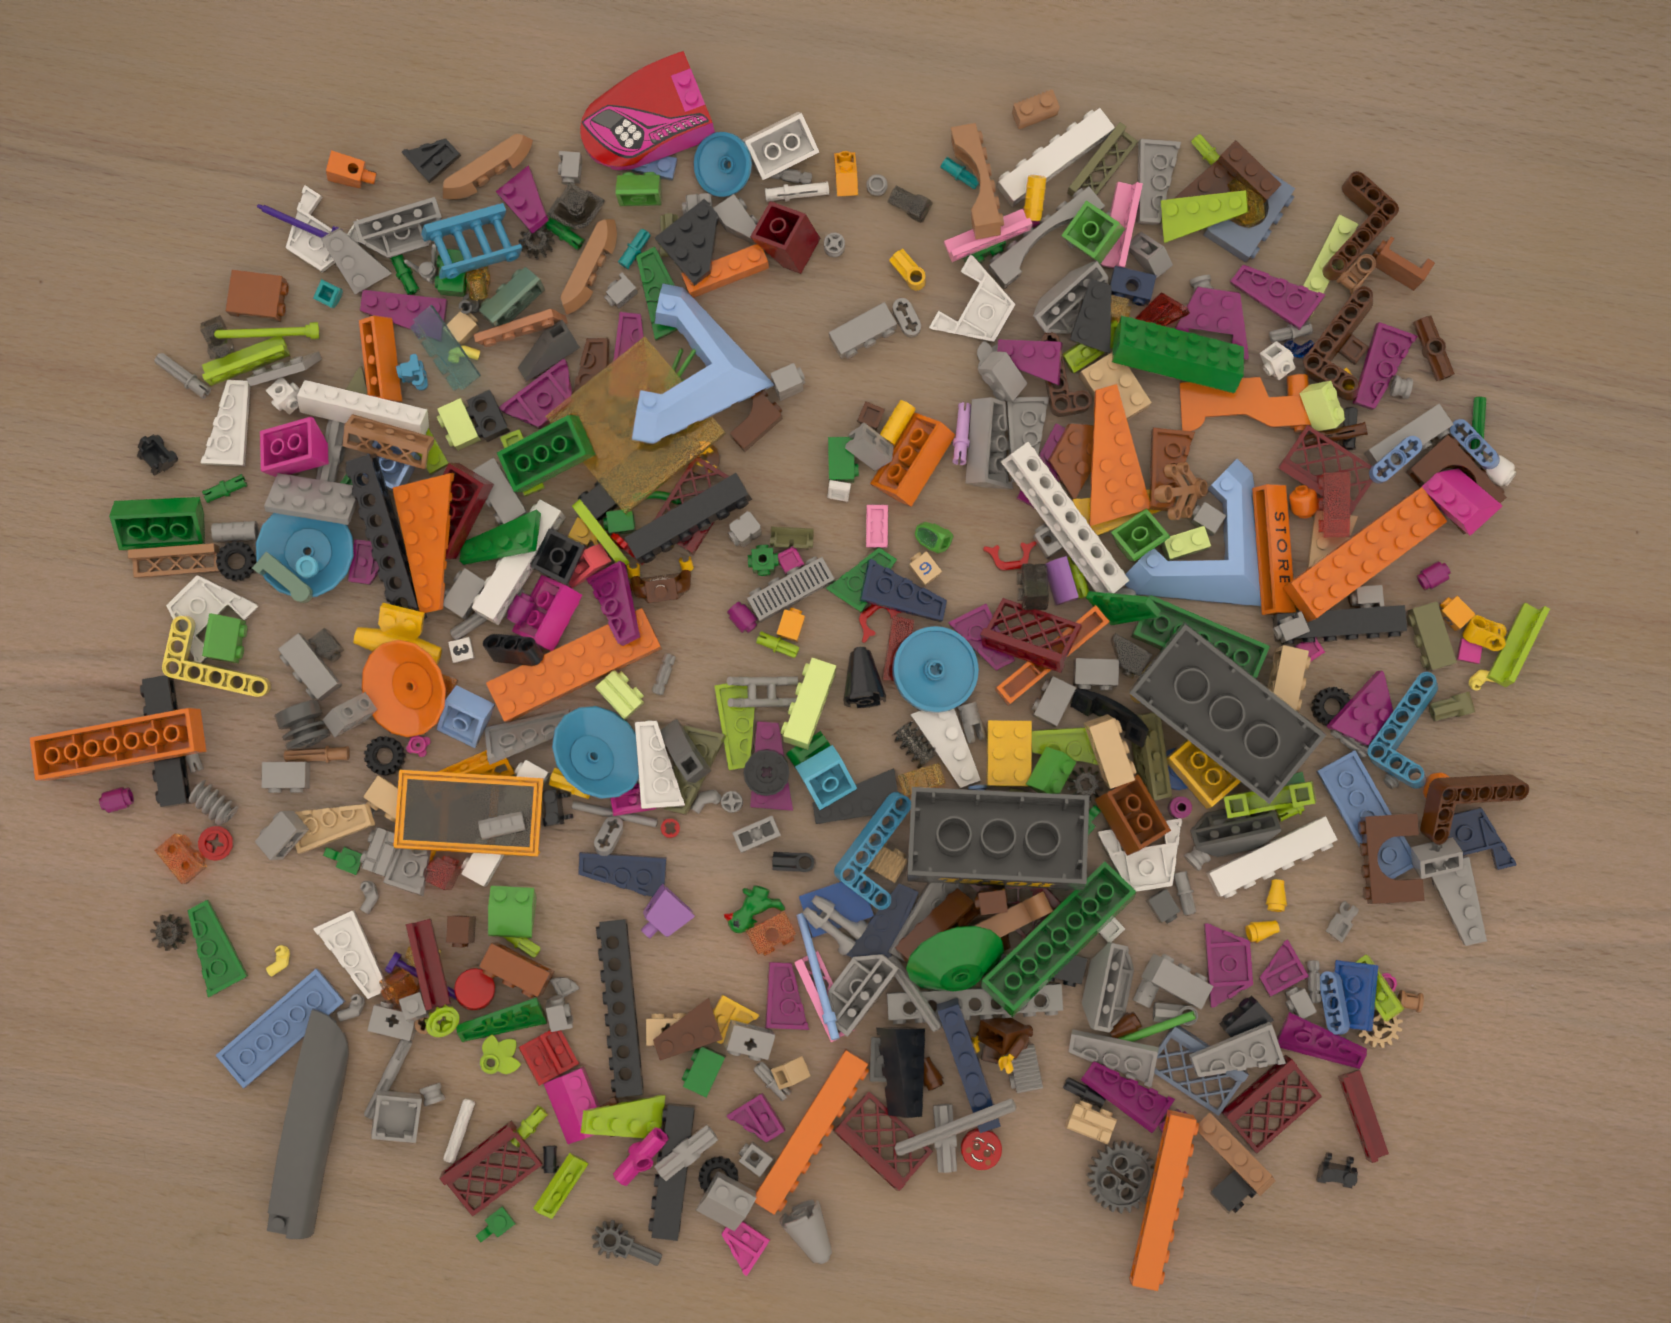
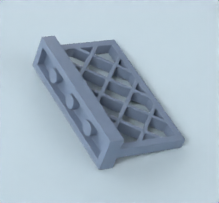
M1180 1025L1170 1028V1031L1159 1045L1157 1059L1166 1057L1168 1068L1159 1070L1155 1067L1154 1073L1219 1116L1241 1083L1249 1076L1247 1070L1226 1071L1225 1074L1203 1076L1202 1078L1189 1080L1187 1069L1193 1068V1065L1185 1064L1184 1054L1195 1053L1210 1045ZM1171 1038L1179 1043L1180 1051L1167 1053L1166 1045ZM1181 1054L1183 1066L1170 1068L1168 1057ZM1184 1069L1186 1081L1176 1082L1173 1080L1171 1072ZM1231 1077L1236 1082L1232 1088L1222 1089L1220 1078ZM1218 1079L1220 1090L1207 1092L1205 1081ZM1203 1082L1205 1093L1194 1094L1191 1092L1190 1084ZM1221 1094L1222 1102L1218 1108L1209 1104L1208 1096Z

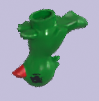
M753 885L752 890L743 888L742 891L747 896L742 907L733 913L724 914V918L728 921V926L734 933H744L753 928L754 923H757L755 919H752L753 916L763 913L769 908L784 911L785 906L780 899L768 897L769 889Z

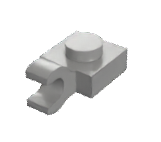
M1343 901L1340 905L1341 914L1337 913L1326 930L1328 934L1341 943L1353 926L1351 920L1359 911L1354 905L1347 911L1350 905L1346 901Z

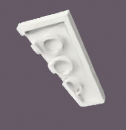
M657 721L635 722L641 809L685 806Z
M354 910L313 929L322 938L328 949L336 956L342 967L347 970L367 999L389 990Z

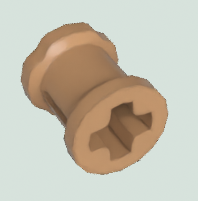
M1400 990L1398 1000L1404 1008L1413 1009L1420 1013L1423 1008L1424 995L1423 993H1418V995L1405 993V991Z

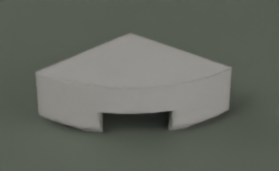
M558 977L550 980L556 993L562 995V997H566L580 989L569 978Z

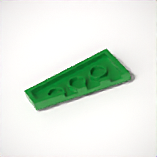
M653 247L637 255L636 258L654 338L657 341L678 329L676 327L655 324L662 284L675 285L656 247Z
M536 509L466 540L461 549L459 561L466 565L536 551L541 513Z
M205 900L187 910L193 937L197 944L198 958L201 961L202 975L207 987V996L211 997L248 977L210 901Z

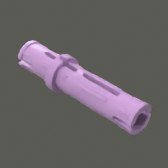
M964 402L958 404L956 438L953 439V446L955 448L952 462L958 465L959 457H961L960 465L966 464L967 448L970 445L968 435L972 405L966 403V410L964 411Z

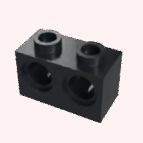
M490 389L466 400L469 405L466 407L470 418H475L478 424L475 426V430L479 438L484 437L489 442L510 432ZM480 403L487 404V408L483 412L477 411ZM489 422L496 423V427L492 431L486 430V425Z

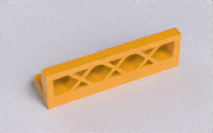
M487 750L438 771L512 776L515 774L508 758L490 765L487 758ZM506 765L507 770L501 773L494 771L497 766ZM423 780L425 791L436 809L441 807L442 798L437 800L434 794L442 791L443 781ZM451 782L450 802L491 784L466 783V788L458 790L454 788L456 784L461 782Z

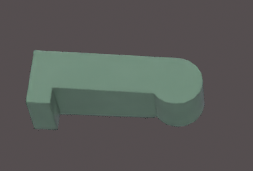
M265 552L252 567L262 576L266 572L269 573L290 591L291 597L297 602L307 603L312 599V589L270 553Z

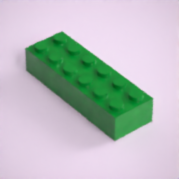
M1121 315L1113 336L1112 362L1235 393L1244 376V347Z
M1149 596L1161 612L1157 618L1137 621L1131 635L1132 638L1162 650L1182 623L1185 622L1257 679L1270 648L1269 645L1157 597Z

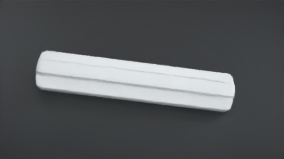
M464 1099L443 1158L446 1162L454 1163L456 1161L475 1102L470 1099Z

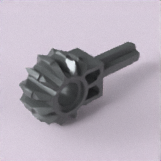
M611 1220L610 1227H608L606 1221H603V1229L599 1226L595 1228L598 1234L592 1235V1239L598 1241L593 1244V1248L601 1247L598 1255H602L606 1251L607 1259L610 1258L611 1252H613L615 1258L620 1256L626 1259L629 1254L655 1266L659 1265L662 1254L633 1242L635 1236L628 1234V1230L620 1232L623 1227L622 1223L616 1228L614 1227L615 1220ZM607 1234L614 1235L616 1243L608 1244L605 1241V1236Z

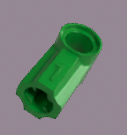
M819 731L812 737L808 750L795 746L785 755L795 767L831 745L822 732Z

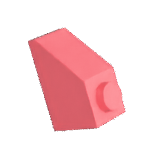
M601 543L584 550L570 579L569 584L571 588L576 587L584 582L586 578L598 573L611 562Z

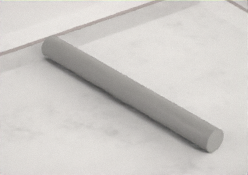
M573 801L572 809L606 817L613 816L612 809ZM633 813L617 816L624 821L656 827L658 819Z

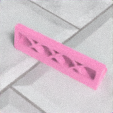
M1122 182L1116 183L1109 216L1118 221L1125 228V231L1100 264L1103 267L1114 269L1115 266L1124 268L1126 265L1143 183L1136 182L1133 185Z
M1023 209L1003 217L1004 226H1001L1000 236L975 240L972 229L945 240L944 245L951 261L954 262L1029 231L1032 226L1031 219H1027Z
M816 951L820 970L822 969L825 975L822 977L829 984L827 989L828 995V990L833 985V982L819 952ZM808 956L794 963L830 1041L833 1042L835 1040H831L827 1024H824L822 1015L824 1013L815 981L813 982L810 976L812 972L807 969L804 963L809 960ZM842 1032L838 1033L839 1037L844 1035Z

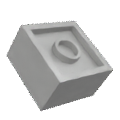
M377 1090L371 1139L416 1143L422 1102L421 1094Z

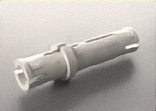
M828 181L795 186L785 184L783 187L765 188L766 202L785 200L787 202L794 198L829 195Z

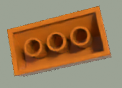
M914 412L911 420L906 425V429H904L895 446H893L892 461L879 468L870 484L898 502L912 507L942 456L950 446L955 434L942 422Z

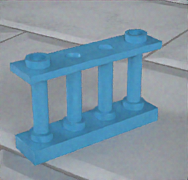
M503 203L423 226L421 235L424 242L429 240L435 242L444 264L439 273L440 279H452L464 272L502 261L511 262L519 257L522 250L521 244L511 246L501 222L506 213ZM489 223L494 225L504 249L492 252L483 232V225ZM464 230H474L484 255L472 258L462 234ZM451 234L455 237L464 258L463 261L452 263L443 242V236Z

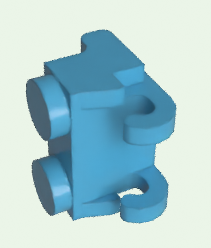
M416 354L410 355L409 362L396 366L398 377L402 379L403 383H412L419 391H423L428 387V379L423 362L421 360L418 361Z

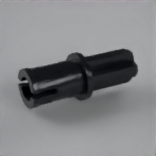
M1347 407L1345 409L1344 426L1357 424V408ZM1355 430L1343 432V434L1355 432ZM1356 437L1343 440L1342 447L1346 450H1355Z
M1070 1077L1064 1082L1063 1088L1079 1096L1080 1100H1086L1099 1108L1103 1106L1106 1099L1088 1085H1084Z

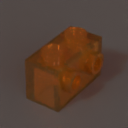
M173 834L154 851L180 883L187 884L207 868L204 863L206 860L199 851L195 852L190 846L192 842L186 835Z

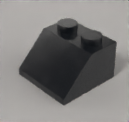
M549 528L531 567L568 585L586 546L559 531Z

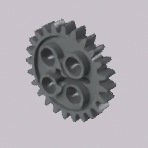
M1124 1140L1121 1141L1120 1146L1113 1141V1148L1105 1144L1106 1151L1104 1153L1099 1149L1097 1150L1100 1155L1099 1158L1092 1156L1095 1164L1088 1165L1093 1171L1086 1174L1088 1178L1092 1179L1087 1185L1094 1187L1091 1189L1090 1194L1093 1196L1097 1195L1094 1200L1097 1203L1102 1201L1101 1206L1103 1208L1109 1206V1210L1114 1212L1117 1207V1211L1120 1214L1123 1213L1125 1208L1131 1213V1206L1139 1209L1138 1203L1140 1201L1146 1204L1144 1197L1149 1194L1152 1173L1154 1171V1167L1151 1165L1154 1163V1160L1148 1158L1150 1154L1147 1151L1142 1152L1143 1148L1138 1145L1135 1148L1133 1142H1130L1127 1147V1143ZM1119 1157H1123L1122 1164L1115 1166V1161ZM1110 1166L1138 1185L1137 1188L1108 1171L1106 1167ZM1136 1169H1140V1175L1133 1178V1172ZM1107 1176H1111L1110 1183L1103 1185L1104 1179ZM1128 1187V1194L1126 1196H1121L1122 1190Z

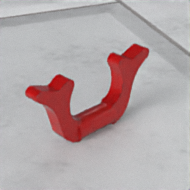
M613 533L610 536L612 541L636 560L628 544L618 534Z
M1033 541L1029 544L1022 542L1020 544L1023 558L1019 561H1001L998 556L1000 548L998 545L993 548L985 546L983 551L992 557L999 570L1022 569L1027 565L1029 553L1036 546V542Z
M874 604L867 607L859 616V622L863 630L862 643H865L869 636L876 634L875 631L867 626L866 620L881 608L886 609L892 620L895 619L897 614L902 612Z

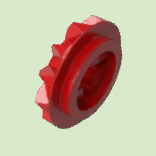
M221 826L209 827L199 837V851L209 860H222L229 855L233 848V837L228 830ZM218 837L219 842L224 844V846H218L215 850L214 845L208 841L216 840Z

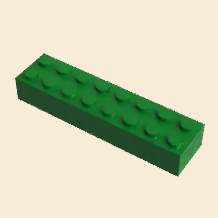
M1104 861L1087 878L1084 889L1074 890L982 980L981 987L1013 1017L1134 899L1136 890Z

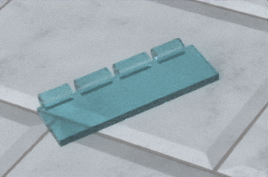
M430 305L413 319L415 323L410 327L418 340L423 337L426 338L421 344L430 357L438 355L433 361L442 375L450 373L445 379L454 391L458 388L461 390L465 389L481 376L433 305Z

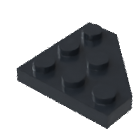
M705 198L654 237L694 286L711 274L716 226L718 225L719 218L717 212Z

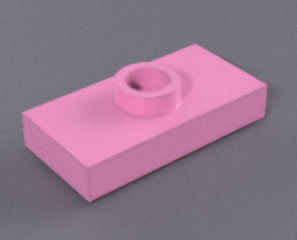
M867 505L866 548H887L888 505Z

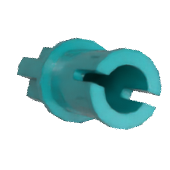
M948 156L944 159L940 166L941 169L955 177L956 181L960 180L972 189L978 187L979 183L976 176L968 172L966 166L957 164Z
M640 229L633 241L627 244L628 248L617 262L624 268L629 269L636 256L642 253V248L651 237L650 233Z

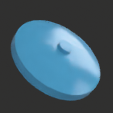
M933 626L913 632L900 644L894 656L892 671L899 693L909 704L925 712L941 713L958 707L969 698L976 686L979 668L976 654L963 636L951 629Z

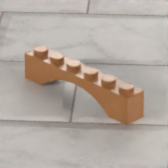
M976 123L951 127V142L955 157L971 169L980 186V193L971 209V224L975 240L1000 236L1001 226H1004L1003 214L998 213L1000 203L998 196L994 197L996 192L994 180L989 178L992 175L990 163L986 164L985 162L987 160L986 147L981 146L983 144L982 131L977 130Z

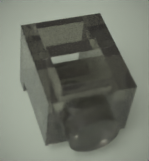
M323 628L308 640L310 645L317 646L315 648L317 654L322 659L325 657L331 663L338 660L342 656L340 653L344 651L333 634L326 628Z

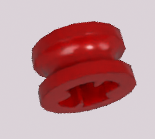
M666 819L662 822L661 832L665 837L673 838L678 835L680 826L676 820ZM669 822L670 824V822H673L675 824L674 829L676 832L674 834L671 832L667 834L665 832L666 823Z

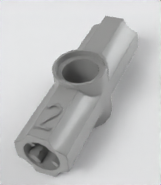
M328 419L325 439L328 443L329 464L318 467L317 480L336 482L339 464L342 463L345 454V447L343 446L345 423Z
M952 1104L933 1105L935 1128L953 1121ZM955 1134L934 1143L937 1150L938 1172L948 1173L957 1171L955 1152L957 1139Z
M705 1125L689 1139L686 1138L672 1149L669 1155L665 1156L654 1167L659 1175L667 1181L683 1167L686 1168L696 1161L702 1152L718 1141V1138L708 1125Z

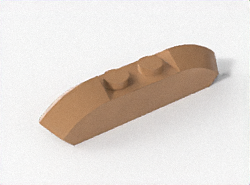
M514 134L444 180L443 199H461L478 192L476 190L477 186H483L489 182V178L504 173L509 165L514 169L527 156L533 140L524 135Z
M605 219L597 222L560 296L567 315L578 310L588 301L593 293L589 286L594 285L597 279L596 272L599 267H603L607 256L605 254H613L617 240V228L614 219Z

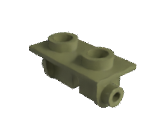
M771 526L770 546H774V548L793 546V548H806L808 550L813 548L814 529Z

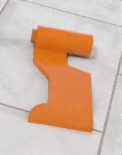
M1296 374L1287 376L1288 396L1268 397L1260 377L1242 378L1235 393L1192 382L1180 383L1182 431L1192 432L1203 425L1205 417L1247 415L1269 427L1290 426V428L1294 429V432H1302L1306 425L1311 426L1299 394L1309 385L1308 375Z

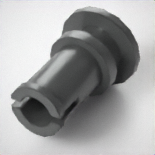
M476 292L467 293L459 303V309L462 308L461 312L464 314L477 313L481 308L483 299Z

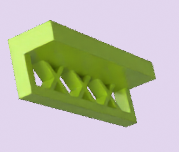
M276 336L202 364L204 370L202 376L204 381L212 386L290 356L284 337Z
M1527 603L1522 604L1505 638L1506 645L1499 651L1487 675L1488 679L1505 688L1515 682L1550 608L1544 606L1538 610Z

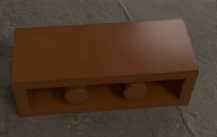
M1236 140L1217 160L1262 204L1282 185Z
M1006 886L980 888L979 892L975 895L976 910H980L981 915L1008 912Z

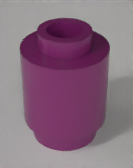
M1437 561L1420 571V574L1416 577L1424 590H1432L1449 580L1451 572L1446 563L1441 564V562Z
M523 592L521 595L516 594L507 610L508 615L506 618L521 626L523 621L526 622L535 605L532 602L533 597Z
M740 601L727 611L729 619L741 633L745 631L750 633L757 627L755 622L758 618L745 604L742 605Z
M120 787L103 792L101 798H99L100 807L102 810H106L107 813L128 808L131 804H134L133 793L129 787Z
M1175 797L1168 803V812L1173 818H1185L1192 811V804L1186 797ZM1180 803L1184 806L1182 812L1178 810V804Z

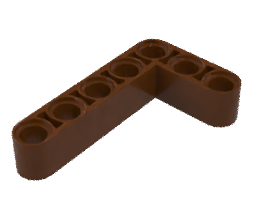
M1359 171L1349 175L1342 185V192L1369 217L1323 267V276L1330 281L1337 280L1399 212L1398 204L1365 174Z
M1366 286L1355 290L1303 360L1304 373L1310 379L1317 383L1331 380L1333 387L1337 391V396L1344 400H1353L1357 397L1359 390L1358 380L1355 376L1331 361L1373 306V292ZM1361 297L1368 298L1365 302H1361L1358 299ZM1350 313L1356 315L1354 318L1346 317V315ZM1336 330H1342L1344 333H1342L1341 335H1335L1333 332ZM1325 346L1331 348V350L1327 352H1324L1320 349ZM1311 363L1318 364V367L1309 368L1308 365ZM1328 374L1336 375L1334 379L1326 378ZM1352 385L1354 388L1347 391L1343 387Z
M1511 774L1436 778L1430 783L1420 827L1421 834L1435 844H1443L1447 841L1450 834L1456 804L1520 801L1527 797L1529 785Z

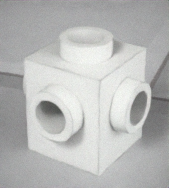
M1277 341L1259 353L1264 363L1262 368L1268 376L1272 375L1280 380L1296 368L1293 363L1294 356L1292 352Z
M280 377L266 390L274 399L271 403L279 411L284 409L290 415L299 407L297 394L300 388L294 382L289 384L283 377Z

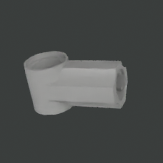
M1154 1002L1153 1021L1163 1022L1180 1016L1184 1010L1189 1009L1194 1011L1196 1016L1195 1020L1184 1023V1025L1189 1026L1195 1024L1198 1019V1013L1195 1008L1189 1005Z

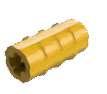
M1028 175L1024 213L1027 219L1041 221L1043 202L1045 200L1046 177Z
M900 400L887 423L883 426L880 435L895 446L902 432L906 429L909 420H911L915 407Z

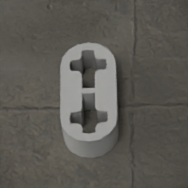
M906 298L897 299L893 304V314L904 335L911 338L916 337L921 330L920 320L909 300ZM899 304L907 306L905 310L907 316H904L902 311H897ZM908 319L912 325H917L914 332L911 329H906L908 327Z
M610 816L604 821L594 841L597 854L608 856L613 852L624 830L623 821L619 817ZM617 824V828H614L612 833H610V826ZM606 839H608V846L601 848L600 843L604 844Z

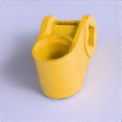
M1474 615L1462 635L1470 643L1483 646L1492 651H1500L1506 645L1504 637L1507 630L1501 623Z

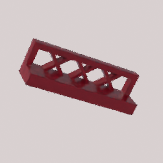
M427 919L405 924L425 1010L451 1004L432 920Z
M1358 1069L1340 1075L1338 1078L1366 1160L1374 1163L1378 1161L1379 1157L1388 1155L1389 1152L1361 1071Z

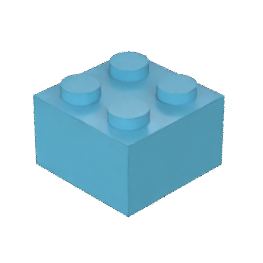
M833 745L795 766L819 810L857 789L844 762Z

